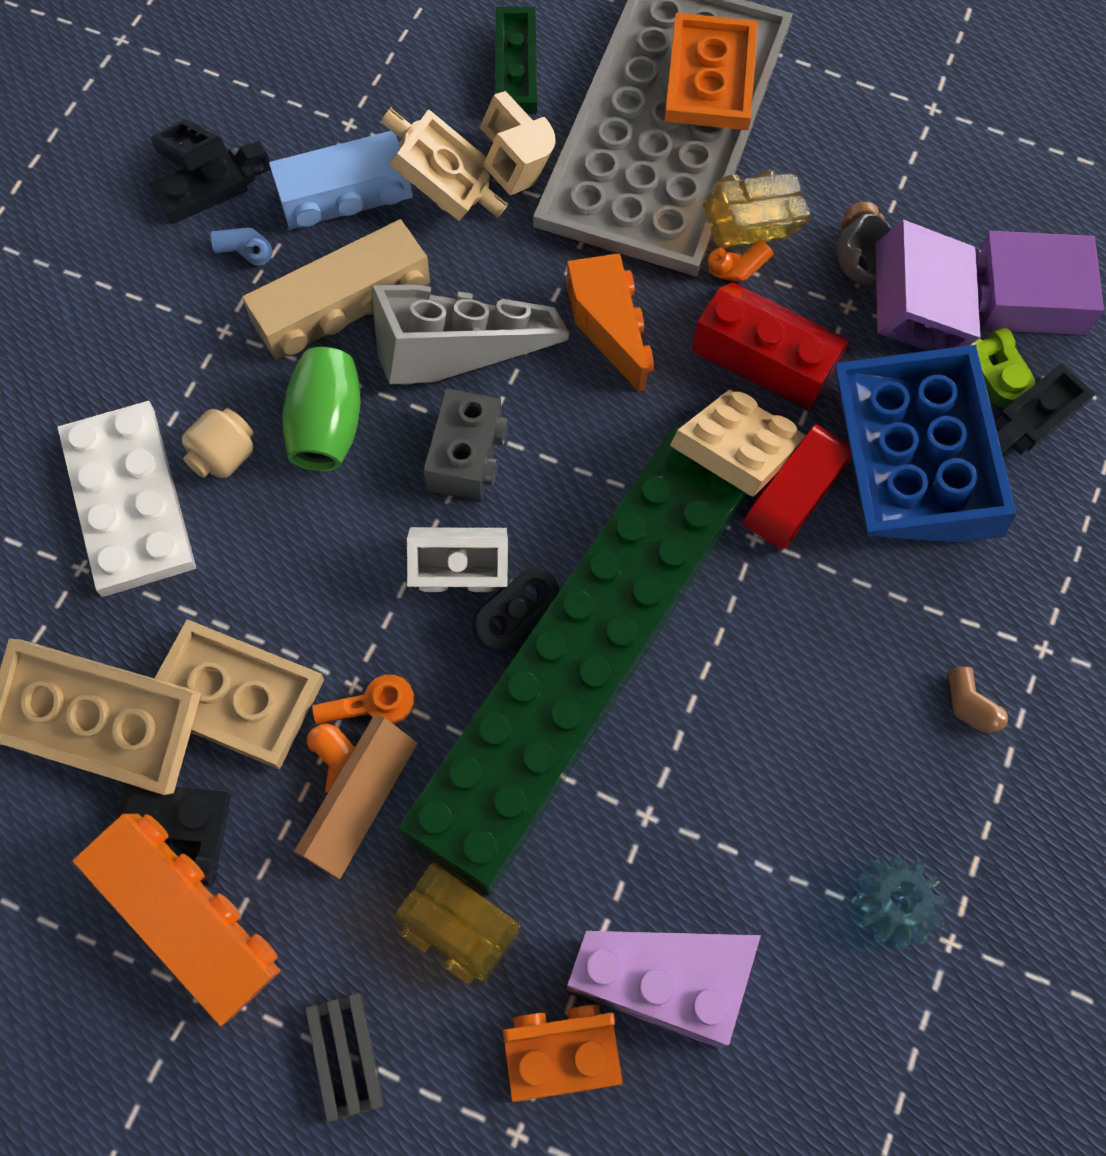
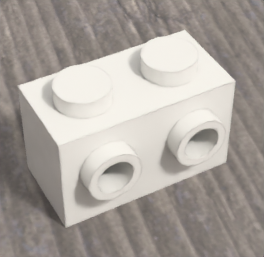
M410 527L407 536V587H419V590L424 592L447 591L448 587H468V590L473 592L496 591L497 587H507V528Z

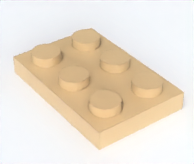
M729 389L679 428L670 446L754 497L783 467L806 435L798 431L796 425L789 419L779 415L773 416L758 407L757 402L751 396L742 392H733Z
M188 619L154 678L202 692L191 729L192 734L279 770L324 682V678L319 672Z

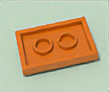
M686 13L675 14L664 122L749 130L758 21Z

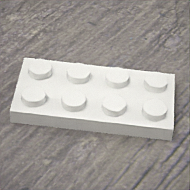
M150 401L58 426L94 584L100 596L105 597L197 569L155 411Z

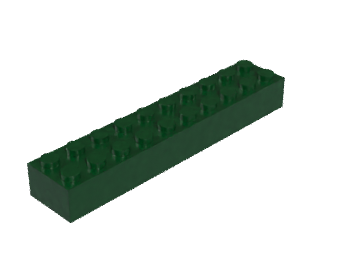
M674 428L670 429L398 827L406 842L489 896L493 893L747 498V493L671 447L670 444L677 432Z

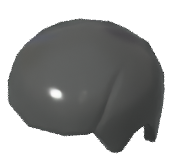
M863 214L840 233L836 243V257L840 269L848 279L860 286H876L875 243L892 230L889 223L877 214Z

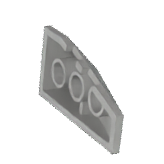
M417 284L372 286L377 354L389 384L411 385L414 383L436 382L568 341L570 334L555 307L501 299L496 305H491L473 300V294L459 291L457 299L430 295L431 287Z

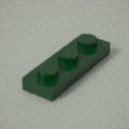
M496 7L495 94L506 91L526 114H537L536 7Z

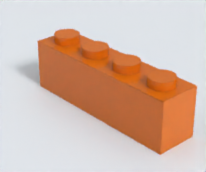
M122 814L72 861L221 1027L234 1018L281 972L274 963L278 956L265 939L258 934L250 937L237 923L241 915L225 896L219 893L214 897L200 882L205 875L191 858L185 854H181L178 857L164 842L169 837L166 830L152 816L145 814L143 817L139 814Z

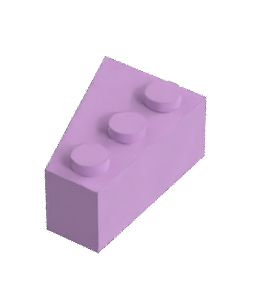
M586 931L566 991L721 1049L730 1044L761 935Z

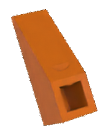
M620 253L567 261L566 288L574 323L638 392L645 391L647 375L654 371V360L650 345L643 346L640 334H644V320L641 308L633 307L631 297L635 295V287L631 270L624 271Z

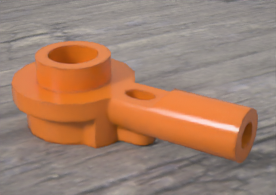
M383 675L375 678L368 685L364 695L312 705L316 725L368 714L371 719L374 715L385 717L395 724L404 720L410 714L414 706V693L410 684L404 678L397 675Z

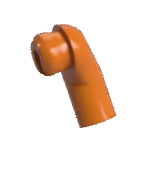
M758 239L743 254L725 252L723 248L715 249L710 253L707 261L710 273L719 280L743 282L753 275L774 253L762 239Z
M326 723L310 730L307 736V745L312 752H316L329 766L324 792L328 794L355 746L338 727Z

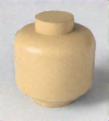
M226 408L223 411L209 409L183 433L182 444L187 451L183 460L195 473L203 478L209 473L218 478H227L252 454L253 443L251 437L254 435L247 422L231 409Z

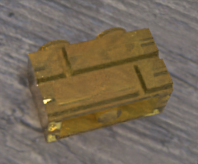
M775 170L763 171L751 179L740 180L739 175L736 174L723 177L715 183V188L704 199L703 203L708 223H712L711 231L717 247L720 248L755 243L758 239L769 241L794 236L810 218L805 198L800 196L802 190L796 174L777 175Z
M434 862L429 866L416 884L415 889L409 894L395 915L397 921L404 926L399 933L400 937L424 954L430 946L448 958L442 967L467 986L471 984L474 978L485 985L522 931L521 924Z

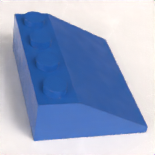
M976 345L835 363L834 368L866 535L955 543L1005 537L1017 513Z

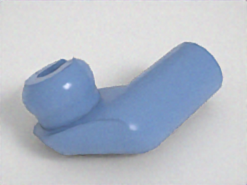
M253 228L211 231L214 253L237 251L248 262L259 266L266 264L272 256L271 244Z

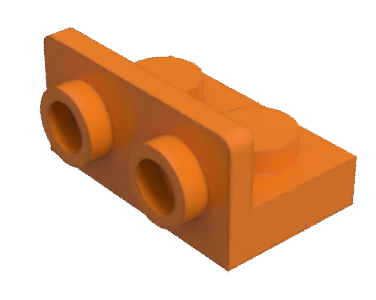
M600 1004L567 1009L568 1020L547 1023L545 1013L514 1017V1028L503 1030L512 1102L622 1085L623 1081L614 1031V1013L601 1014Z

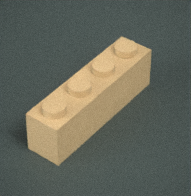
M399 219L242 296L251 323L276 361L286 355H293L302 351L306 345L326 335L340 332L346 325L365 315H373V285L417 284L425 286L429 284L428 258L406 225Z

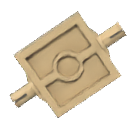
M390 107L380 123L401 139L399 151L389 164L392 168L458 221L477 202L495 215L496 218L503 213L508 203L488 188L490 173L483 166L486 156L429 109L421 120L413 122L411 125Z

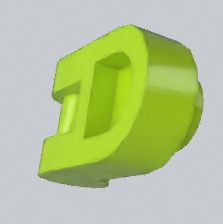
M1002 327L989 333L988 338L984 340L979 338L970 344L977 347L988 397L996 406L1005 409L1035 385L1034 376L1015 348L1014 336L1008 328ZM994 355L999 364L993 366L988 357Z

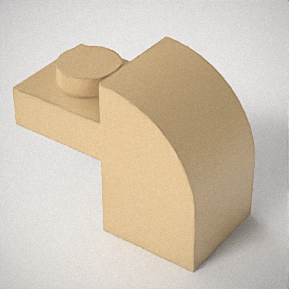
M506 91L495 94L480 125V129L493 142L483 166L509 195H513L530 188L537 182L555 146V134L545 117L532 120Z

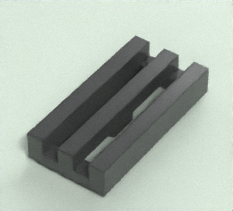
M357 993L349 995L347 998L335 999L325 1004L306 1007L327 1123L384 1107L362 995ZM350 1009L352 1011L369 1099L359 1101L342 1017V1011ZM330 1015L347 1105L341 1107L338 1106L321 1018Z

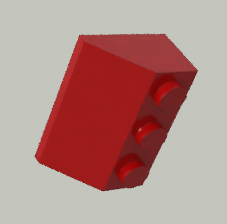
M733 282L718 289L697 322L691 351L811 411L834 372L835 363H839L851 340Z

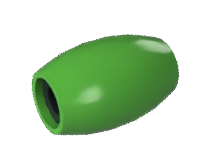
M329 347L310 348L303 353L291 375L285 393L282 425L288 459L298 467L313 471L336 470L341 466L353 443L358 427L361 401L357 369L354 359L349 354Z

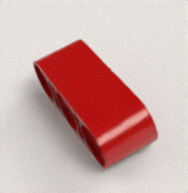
M816 424L754 503L744 519L743 526L780 551H784L851 461L849 443L821 425Z

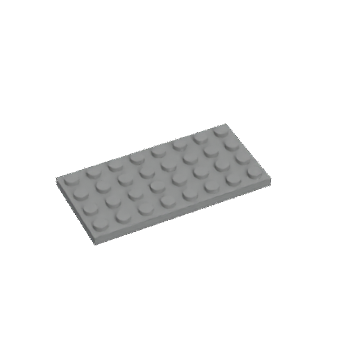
M627 0L533 215V227L697 277L788 33L793 13L746 0ZM676 13L758 21L749 130L664 122Z

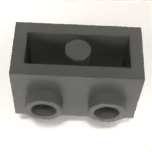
M446 388L424 467L427 491L479 502L482 501L485 486L493 487L496 479L498 459L493 458L496 445H504L508 430V418L502 417L501 399Z

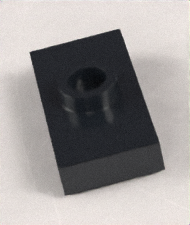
M185 119L156 133L150 138L156 152L188 171H192L227 152L221 137Z

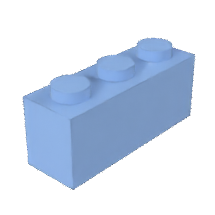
M388 131L269 162L289 230L303 226H313L318 222L354 215L360 211L383 205H392L401 200L412 198L411 183L406 181L399 172L389 165L399 151V141L396 134Z

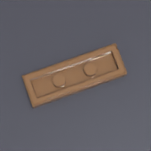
M374 715L295 848L294 853L327 874L341 879L418 743L385 717Z

